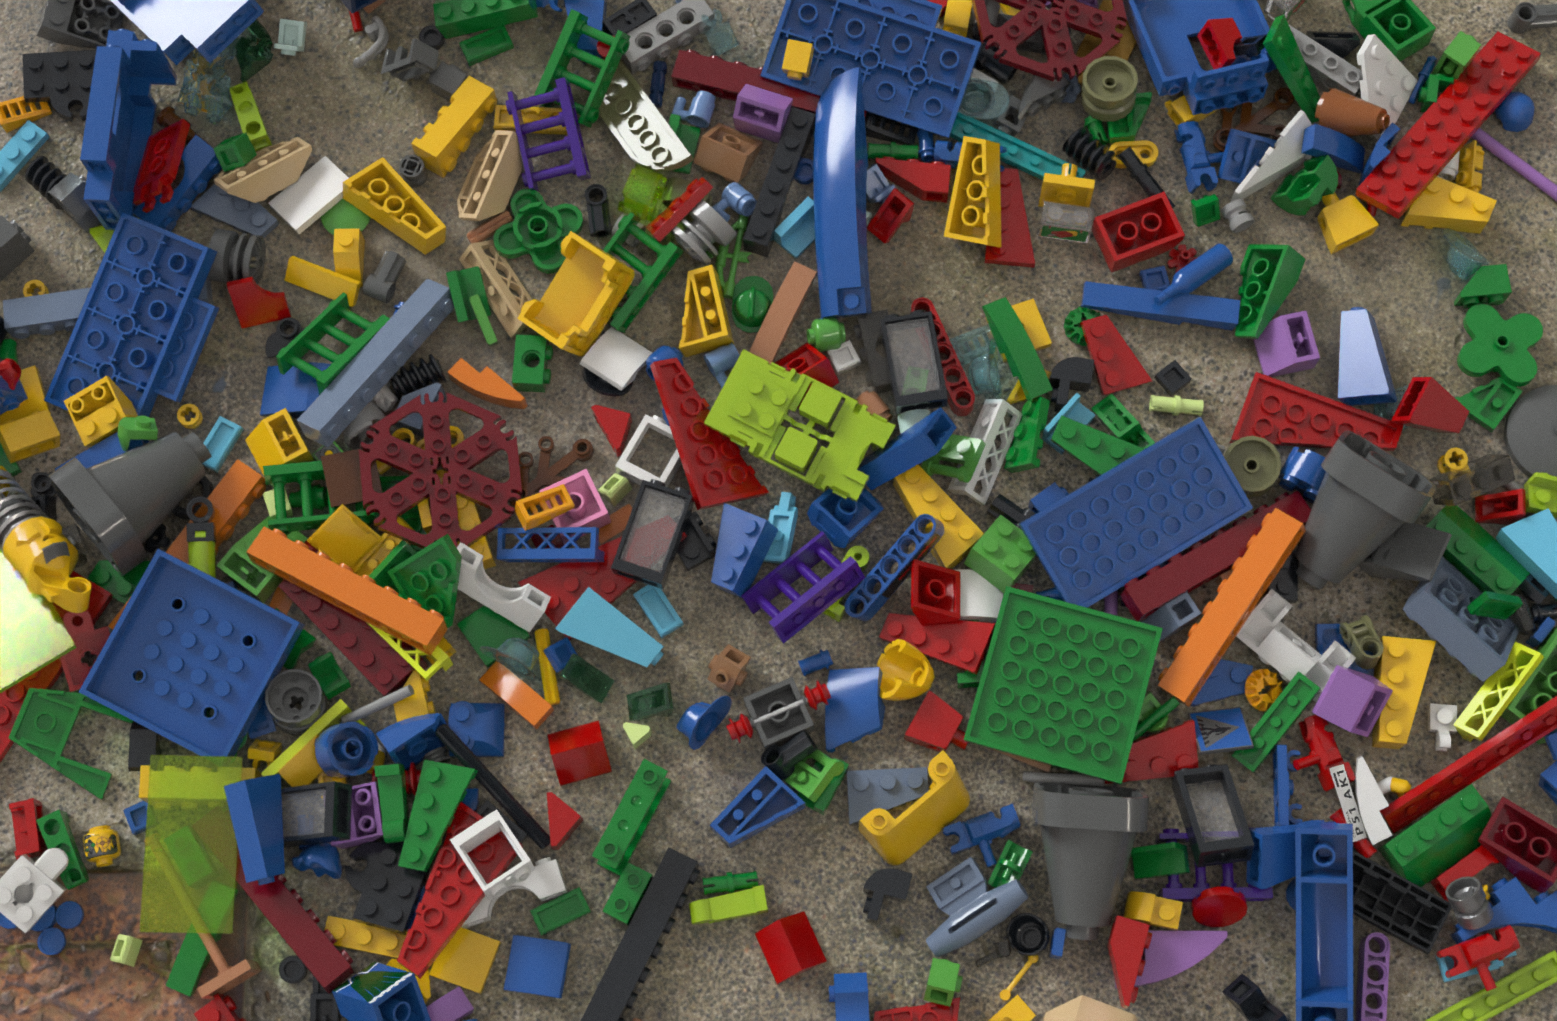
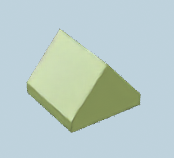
M614 473L598 489V492L615 507L632 490V487L627 478Z
M274 489L264 492L263 497L269 516L276 517ZM285 490L287 517H291L293 513Z
M628 722L623 724L624 731L635 749L651 737L652 731L647 725Z
M119 934L110 961L134 967L143 940Z

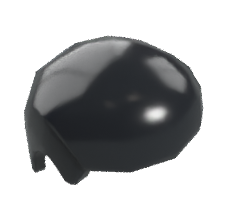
M1032 913L1018 914L1011 919L1006 929L1011 947L1023 956L1038 955L1046 949L1050 939L1046 923L1043 919Z

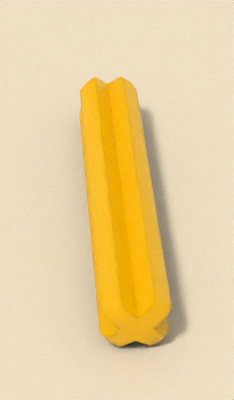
M547 628L535 630L534 633L544 697L553 706L560 703L556 672L543 651L551 646L549 631Z

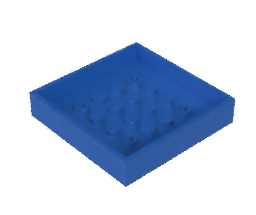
M157 549L81 686L79 693L221 767H229L265 700L266 689L270 681L280 673L305 624L188 563ZM177 600H181L183 603L180 609H176L174 606ZM251 636L253 643L250 646H246L245 639ZM138 671L143 672V678L140 681L135 678ZM208 708H213L214 715L211 718L206 716Z

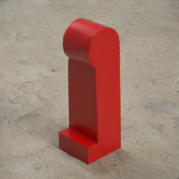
M1480 845L1430 881V883L1442 899L1449 902L1445 891L1451 882L1461 877H1473L1485 867L1494 866L1500 862L1483 845Z

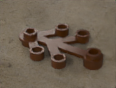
M1280 88L1276 91L1273 101L1252 116V103H1242L1240 124L1233 129L1271 136L1273 140H1278L1280 136L1275 131L1279 130L1282 132L1285 128L1284 125L1271 126L1259 123L1278 110L1289 109L1295 97L1290 89ZM1279 99H1284L1287 103H1281ZM1236 106L1231 108L1232 112L1230 113L1226 112L1224 108L1220 110L1223 116L1222 126L1220 130L1215 132L1212 139L1213 146L1219 152H1224L1226 144L1220 140L1228 139L1229 131L1232 129V117L1237 109Z
M549 436L540 438L538 446L541 451L537 477L529 483V470L534 464V459L529 452L520 453L522 492H525L523 498L540 493L536 491L543 486H550L567 478L557 475L577 460L582 462L590 460L594 454L591 442L586 439L577 440L573 444L571 452L549 467L551 452L554 450L555 445L553 439ZM546 441L551 443L549 448H543L542 444ZM585 445L587 449L584 452H580L578 447ZM524 457L530 458V462L527 464H523L521 460ZM509 501L515 507L516 501Z

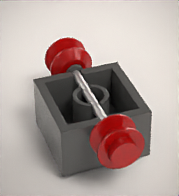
M790 677L744 697V705L750 719L743 714H740V720L736 722L729 718L730 724L726 728L732 741L737 739L739 744L741 743V737L744 735L751 739L753 729H755L764 750L772 745L781 746L802 731L806 730L808 734L814 731V724L806 706L809 705L812 709L817 710L818 703L823 702L828 705L827 700L831 698L829 690L825 683L820 685L817 680L816 687L811 689L806 685L804 695L801 696L793 677Z

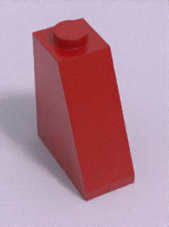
M1413 377L1391 421L1394 424L1437 433H1459L1470 411L1434 378Z

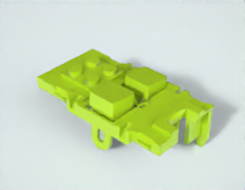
M743 349L711 408L704 425L731 438L730 441L742 447L747 446L750 455L780 469L786 474L823 492L828 487L833 490L832 493L844 499L849 498L857 502L869 480L868 475L857 470L870 444L872 451H876L877 448L884 449L889 438L894 435L896 425L887 422V419L875 413L872 415L867 411V405L863 404L862 406L858 404L857 400L803 373L799 374L793 368L790 372L785 371V368L773 362L770 364L768 361ZM812 384L799 407V414L810 419L807 425L795 421L788 414L790 410L796 412L809 385ZM841 399H842V400H844V403H843V405H842V407H841V409H840V404H841ZM785 420H786V421L789 422L792 426H794V427H796V428H798V429L803 430V433L800 432V431H798V430H796V429H794V428H792V427H788V429H787L786 427H784V426H782V425H783V423H784ZM816 423L824 426L826 429H829L831 426L830 431L835 433L833 438L814 430ZM810 435H813L820 440L829 442L830 444L827 448L823 446L820 447L806 476H803V474H805L807 468L809 467L816 453L817 440L810 437ZM774 452H775V459L778 460V463L775 462V461H773V460H771V457H772V455H773Z

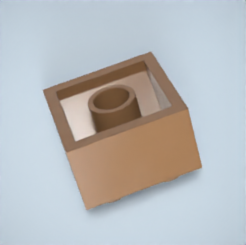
M718 123L702 136L694 163L706 172H715L723 176L726 181L739 183L748 174L763 142Z

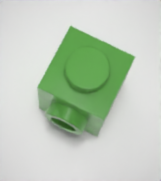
M933 958L923 1000L950 1007L954 992L959 993L963 976L958 975L960 964L946 959Z

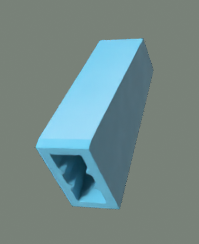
M1548 508L1501 528L1496 539L1557 599V522Z
M590 587L585 590L555 628L563 634L645 667H648L650 663L655 666L664 655L660 651L664 647Z

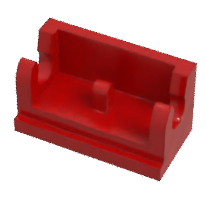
M30 798L9 804V810H11L16 845L14 854L16 860L23 854L30 858L41 856L47 850L46 843L36 821L43 817L42 802Z

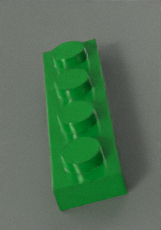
M1298 671L1251 730L1250 736L1254 749L1237 750L1231 756L1255 773L1321 688Z

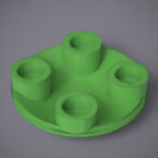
M341 199L321 216V221L325 229L334 235V229H360L362 232L368 225L371 217L346 200Z

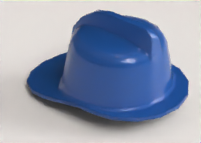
M721 696L712 704L695 703L684 712L676 728L689 739L691 749H699L726 717L732 704L729 696Z

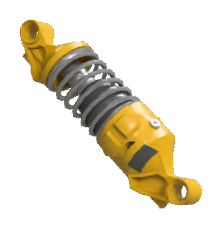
M0 465V551H2L4 557L13 566V573L17 578L27 582V592L43 595L50 603L54 602L63 609L73 613L86 611L89 607L91 583L82 577H69L78 561V550L74 547L75 541L71 536L66 538L62 533V526L55 520L49 519L10 473Z

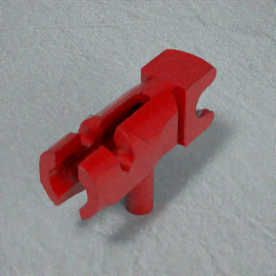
M1315 714L1299 722L1304 742L1307 743L1310 749V755L1294 760V768L1300 770L1317 764L1320 771L1317 777L1325 792L1335 788L1329 768L1344 764L1349 783L1355 780L1354 772L1349 762L1344 763L1333 732L1324 730L1325 726L1329 724L1328 721Z
M1511 925L1495 930L1496 940L1493 939L1491 934L1486 933L1436 952L1438 958L1450 957L1454 961L1453 968L1446 971L1445 976L1451 978L1476 968L1486 991L1497 988L1488 969L1491 965L1490 962L1496 959L1501 961L1507 955L1520 948L1519 941Z

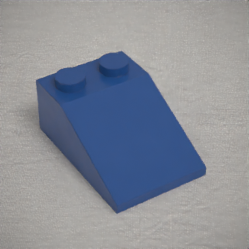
M309 363L321 371L326 370L331 365L328 363ZM268 366L260 415L269 417L286 408L293 419H298L319 397L316 379L294 366L284 375L279 372L278 366Z

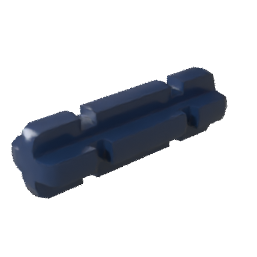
M657 60L653 65L654 71L652 73L649 98L656 108H660L663 101L662 96L664 94L667 63Z

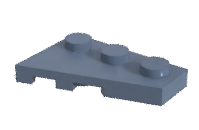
M215 184L191 206L192 211L207 215L219 223L223 222L234 227L235 230L251 234V236L260 235L265 238L279 225L277 219L258 202L254 203L228 194Z
M927 767L847 771L849 826L858 823L861 818L873 809L881 808L888 811L920 799L929 791Z

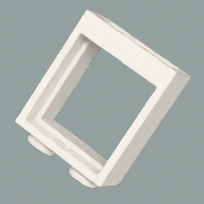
M645 414L615 465L617 474L641 486L643 480L650 482L651 479H655L665 483V487L668 488L682 463L677 449L660 478L629 462L648 428L674 440L671 428L666 425L667 422L656 415L650 417Z
M497 809L450 839L488 900L493 897L502 896L506 893L509 886L515 882L526 880L531 875V872L535 870L531 860ZM502 831L522 862L487 884L467 853Z

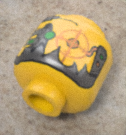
M109 825L90 828L89 833L83 837L86 860L96 863L97 867L112 865L113 860L121 855L119 834L116 830L111 829Z

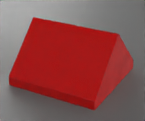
M916 559L912 561L911 609L921 625L953 622L960 619L961 572Z
M599 720L547 734L550 753L560 786L612 772Z
M805 911L781 918L755 933L777 984L827 962Z

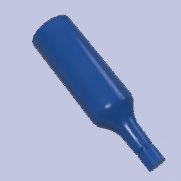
M1218 243L1177 271L1173 276L1171 285L1153 298L1155 304L1160 306L1176 294L1192 293L1233 263L1230 250L1225 245Z

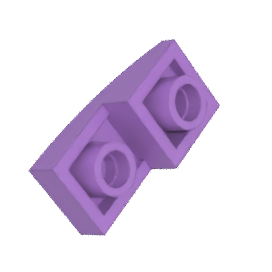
M460 986L426 1007L431 1021H459L473 1013L474 1010Z

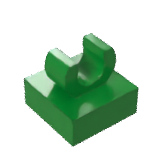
M1215 194L1210 196L1203 195L1202 199L1196 201L1194 199L1191 200L1193 222L1197 227L1220 220L1219 199Z

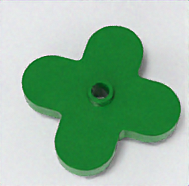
M520 190L511 199V211L514 221L502 225L494 234L495 249L499 255L508 259L529 254L534 266L540 272L546 274L556 273L566 259L561 254V242L568 236L570 231L576 234L580 233L583 227L582 213L572 204H560L551 208L546 205L542 195L536 190Z
M1477 304L1472 306L1463 319V326L1472 338V341L1465 344L1458 353L1457 364L1460 370L1471 377H1481L1491 371L1498 372L1503 380L1512 386L1522 387L1529 384L1537 373V363L1528 352V349L1534 347L1543 335V326L1539 319L1531 314L1520 313L1508 320H1504L1489 305Z

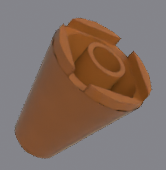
M1329 88V92H1323L1318 101L1315 118H1319V125L1340 132L1348 137L1381 134L1388 128L1390 123V116L1387 114L1386 109L1336 88Z

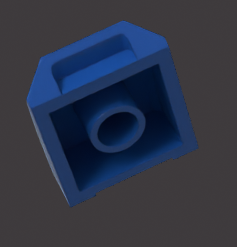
M866 488L862 491L857 502L849 498L844 499L832 493L833 490L831 489L826 490L812 502L807 512L811 525L815 526L820 532L823 531L835 547H847L884 510L880 501Z
M441 713L425 714L401 720L377 732L376 735L395 764H404L405 770H409L411 762H414L416 766L424 760L423 756L445 746L435 735V731L442 724L447 723Z

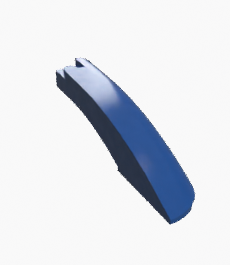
M860 67L845 71L829 83L819 99L815 115L813 203L821 318L835 317L838 319L872 315L866 231L867 168L869 167Z
M1324 820L1304 821L1295 827L1296 1021H1353V824L1324 823Z

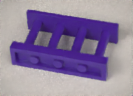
M565 77L555 80L557 87L553 88V91L518 100V96L513 91L507 92L509 100H506V108L509 115L513 116L525 172L522 173V179L525 187H529L530 190H536L537 192H539L537 182L570 173L577 175L582 181L591 179L570 82ZM553 101L561 103L562 112H559V115L526 124L523 123L522 109ZM562 125V127L566 126L568 136H564L563 140L529 148L527 133ZM564 149L572 152L573 160H570L569 164L537 172L534 171L533 157Z
M823 531L741 595L752 614H755L762 608L772 618L768 623L783 644L865 579L858 563L851 556L841 563L831 554L834 549ZM821 560L825 561L833 569L823 579L811 570ZM801 576L813 585L802 596L790 586ZM781 592L793 602L782 612L770 602Z
M1163 829V833H1159L1156 837V843L1189 842L1187 834L1179 833V829ZM1237 832L1201 833L1204 842L1239 838ZM1194 859L1196 883L1193 884V888H1182V884L1179 883V875L1168 876V884H1166V888H1162L1159 891V897L1180 902H1192L1195 896L1197 899L1201 896L1200 892L1210 888V884L1207 883L1206 867L1197 868ZM1233 863L1222 864L1223 883L1220 886L1231 887L1237 893L1239 891L1242 892L1247 902L1269 901L1273 898V887L1259 889L1249 883L1248 887H1237V883H1234Z

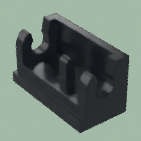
M635 0L603 20L604 32L616 36L617 31L620 30L627 34L656 17L657 13L647 0Z

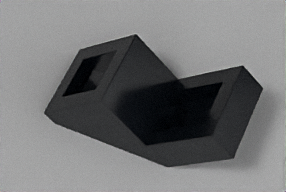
M135 721L132 722L130 728L129 771H140L141 765H151V769L156 771L162 754L158 739L159 734Z
M1243 974L1222 991L1247 1021H1288L1285 1014L1265 998L1259 986Z

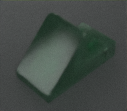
M574 653L560 674V678L567 686L578 689L598 703L603 702L615 681Z
M668 682L626 695L630 721L637 722L653 716L670 717L672 715L673 702L671 687Z

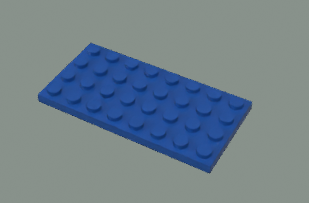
M1198 417L1019 523V526L1062 600L1088 608L1123 587L1130 580L1143 575L1153 567L1163 563L1253 509V506L1202 418Z

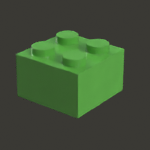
M1000 515L972 547L964 564L1004 593L1006 586L1013 587L1035 561L1037 555L1023 531Z

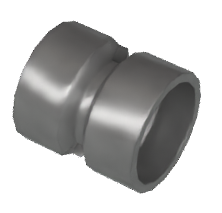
M1470 876L1461 877L1448 885L1445 891L1446 897L1459 925L1463 929H1479L1493 919V910L1489 901L1485 898V892L1478 879Z

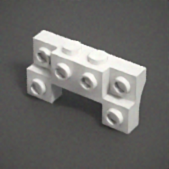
M1271 589L1253 610L1236 637L1256 652L1263 663L1271 665L1279 671L1280 676L1285 681L1290 682L1299 671L1319 686L1321 690L1313 699L1317 703L1336 665L1348 668L1356 657L1337 641H1334L1322 655L1280 621L1291 609L1292 605Z

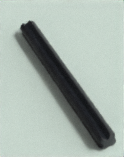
M444 723L436 729L435 735L465 767L478 770L475 778L541 849L546 848L550 844V836L447 724Z

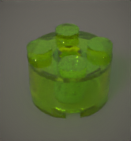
M635 164L622 192L624 200L623 202L619 201L617 211L627 215L632 212L642 221L652 222L657 211L658 200L656 199H662L666 189L667 178L663 174Z

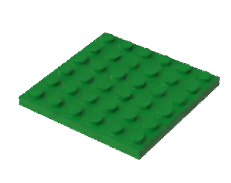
M1006 586L964 741L1121 785L1163 628Z

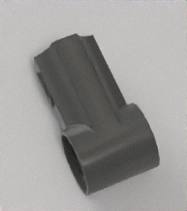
M1522 2L1517 5L1508 18L1507 25L1512 32L1519 34L1533 28L1557 27V4L1533 5L1529 2Z
M385 251L374 274L371 273L367 277L363 286V294L386 304L389 303L396 290V281L406 263L405 258L396 252Z

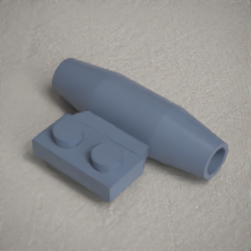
M969 857L926 886L938 908L950 916L926 938V942L936 957L966 946L1003 922L1029 896L1018 879L988 891L987 879L975 859Z

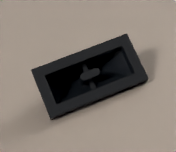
M1306 32V36L1342 59L1360 45V39L1356 32Z

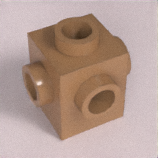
M728 644L719 655L716 654L708 666L711 672L707 680L714 683L718 688L730 693L736 685L741 687L746 680L748 672L745 670L751 657Z

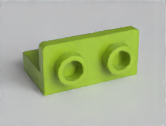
M1536 472L1524 484L1526 512L1536 514L1549 508L1553 517L1557 518V477L1551 476L1548 473Z

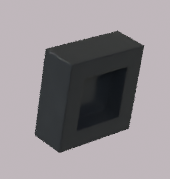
M1267 34L1244 37L1233 47L1235 55H1246L1249 58L1261 54V50L1265 48L1263 42Z
M1176 360L1163 368L1154 377L1170 397L1190 383L1192 379Z
M1531 574L1518 586L1528 600L1535 601L1538 605L1549 594Z

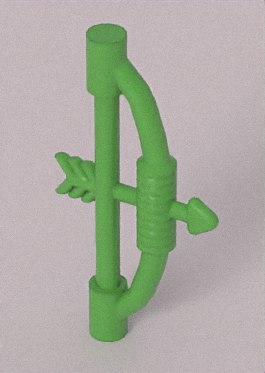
M739 215L738 221L731 225L734 231L738 230L733 254L728 253L729 244L726 247L719 244L715 266L721 288L724 290L723 297L727 299L733 298L735 289L734 279L738 261L750 263L747 257L751 252H740L749 216ZM706 251L708 257L713 258V255ZM732 258L728 281L725 283L723 268L725 267L726 259Z

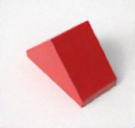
M596 404L591 407L593 416L617 457L621 456L632 424L631 414Z
M1523 488L1475 497V521L1477 523L1510 525L1520 521L1526 515L1525 489Z
M548 792L547 806L550 844L553 850H559L582 823L583 818L554 793Z

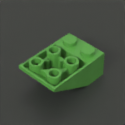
M270 516L235 543L216 565L223 574L263 603L283 581V578L252 563L246 551L263 527L269 529L268 520L276 519V517ZM293 531L287 535V538L293 542L299 540L304 543L308 539L299 531Z

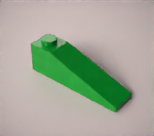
M1248 245L1240 267V275L1243 276L1242 286L1239 287L1238 295L1241 296L1238 325L1235 328V336L1237 338L1258 339L1297 283L1306 259L1290 245Z

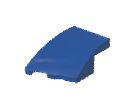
M880 667L829 670L827 688L831 698L827 700L828 705L825 706V741L828 753L836 751L835 747L848 741L854 743L865 735H871L882 730L885 705L879 696L883 674Z

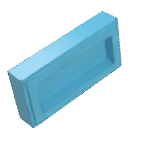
M219 416L204 441V445L212 457L202 463V465L218 473L244 429Z
M646 585L633 594L661 639L684 625L660 588Z

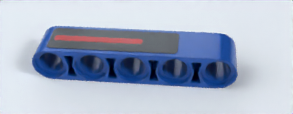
M929 514L918 516L847 598L844 606L846 613L860 621H868L873 618L911 574L912 561L914 559L922 561L944 534L943 523ZM932 522L933 529L926 534L925 527ZM915 542V550L908 554L909 545ZM898 562L897 571L891 574L892 565ZM880 582L881 589L875 594L874 586ZM863 602L864 609L862 612L857 613L858 604Z

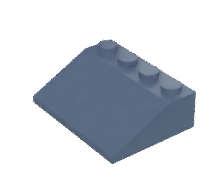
M1442 556L1432 581H1420L1408 597L1403 610L1410 620L1417 622L1426 630L1430 638L1437 640L1445 647L1451 657L1457 658L1466 666L1467 671L1471 675L1477 676L1484 682L1506 664L1520 626L1510 617L1503 620L1471 615L1467 606L1483 592Z

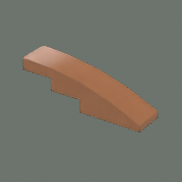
M794 261L767 312L751 346L750 353L768 361L770 364L771 362L774 363L783 341L786 340L795 318L798 317L817 271Z

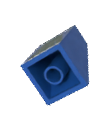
M373 962L332 991L340 1014L348 1021H431L415 974L388 965Z

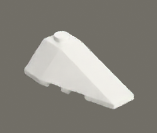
M1300 110L1280 133L1281 136L1274 145L1276 148H1268L1259 162L1260 166L1255 165L1234 191L1231 202L1248 197L1298 168L1306 159L1309 160L1314 157L1301 153L1304 129L1312 126L1305 112Z

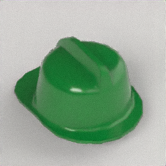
M747 276L735 285L732 301V318L735 325L744 332L756 333L759 331L773 302V289L764 278Z

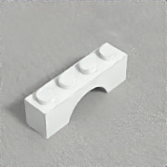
M460 542L457 546L462 556L458 590L510 620L515 625L530 632L544 614L551 597L529 583L518 588H508L497 584L490 579L484 570L483 555Z
M551 857L536 861L535 870L531 872V875L522 882H515L506 891L515 889L528 890L534 893L542 902L557 898L568 892L559 862L556 859L551 861ZM485 895L462 927L466 929L491 920L493 906L499 897H493L488 900Z

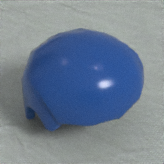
M1517 91L1511 92L1496 108V119L1501 120L1503 128L1507 131H1523L1533 122L1535 106L1529 96Z

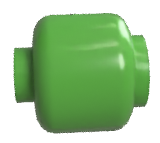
M835 317L815 319L811 324V329H807L808 343L813 344L820 352L838 349L846 339L844 324Z

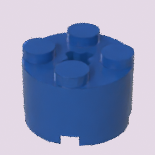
M1293 447L1280 470L1279 478L1281 481L1279 485L1291 492L1294 489L1303 493V499L1314 504L1326 472L1321 467L1325 457L1308 449L1304 453L1297 452L1300 447Z
M358 722L332 725L326 728L316 738L314 743L316 760L326 775L337 778L357 776L367 772L374 764L375 755L378 753V742L374 733L367 726L365 727Z

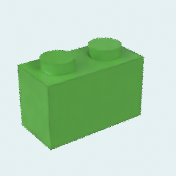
M1460 31L1443 52L1432 74H1444L1457 80L1472 62L1481 44L1473 36L1466 35Z

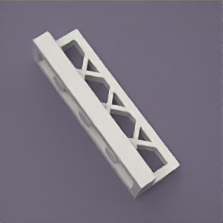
M1004 399L985 400L970 435L971 438L982 439L986 443L975 472L968 483L960 482L958 478L953 477L947 490L955 495H967L980 505L986 504L1014 437V431L1023 416L1020 411ZM1006 412L1013 416L1009 426H1005L1004 422ZM1000 434L1002 443L996 449L994 440ZM990 457L992 466L990 471L986 472L985 462ZM958 464L957 468H960L961 466H964V465H963V464ZM978 480H981L982 484L980 495L973 491Z

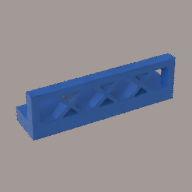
M597 527L532 528L524 531L523 528H498L497 560L506 563L604 562L605 552L598 549L599 528ZM506 534H514L520 540L512 549H505ZM534 534H539L544 540L537 549H533L527 543ZM558 534H564L569 540L562 548H556L551 542ZM583 534H591L590 548H581L576 541Z

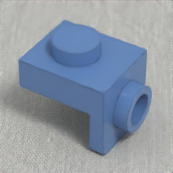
M873 164L867 168L866 198L870 203L879 202L882 204L896 187L894 184L890 185L878 165Z

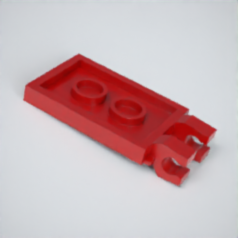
M184 119L175 122L148 138L133 189L135 193L133 203L137 206L145 202V206L142 209L145 213L153 210L156 203L155 196L161 192L162 198H160V202L162 204L169 202L173 196L174 191L170 184L176 178L190 124Z

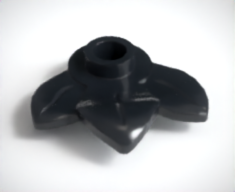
M284 318L278 323L276 332L270 335L266 341L265 352L268 358L277 356L282 348L286 347L305 329L302 328L298 320ZM288 328H294L291 334H286Z

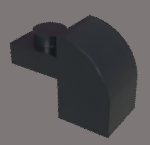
M1071 357L1060 361L1053 368L1049 382L1053 387L1051 402L1055 403V412H1060L1067 404L1069 389L1083 392L1089 391L1094 360Z
M886 868L873 873L868 878L863 892L873 894V897L866 898L863 913L868 914L866 921L877 924L884 898L905 903L912 873L894 868Z

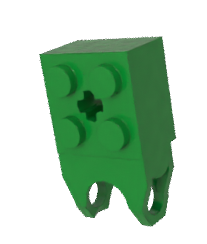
M1350 0L1342 1L1351 24L1362 37L1366 39L1367 35L1375 34L1400 62L1428 46L1436 30V27L1411 0H1351L1354 8L1351 6Z

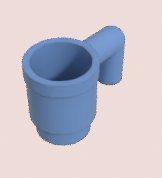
M698 91L696 96L693 97L689 111L683 110L686 99L677 97L672 114L680 115L681 120H685L695 127L707 128L715 108L714 102L716 98L709 92Z
M733 182L723 190L721 200L712 208L728 222L730 215L724 211L726 208L730 207L740 215L750 216L753 214L757 200L742 185Z
M733 343L726 346L722 345L703 355L707 367L712 375L716 377L721 388H723L727 380L725 371L733 368L740 356Z

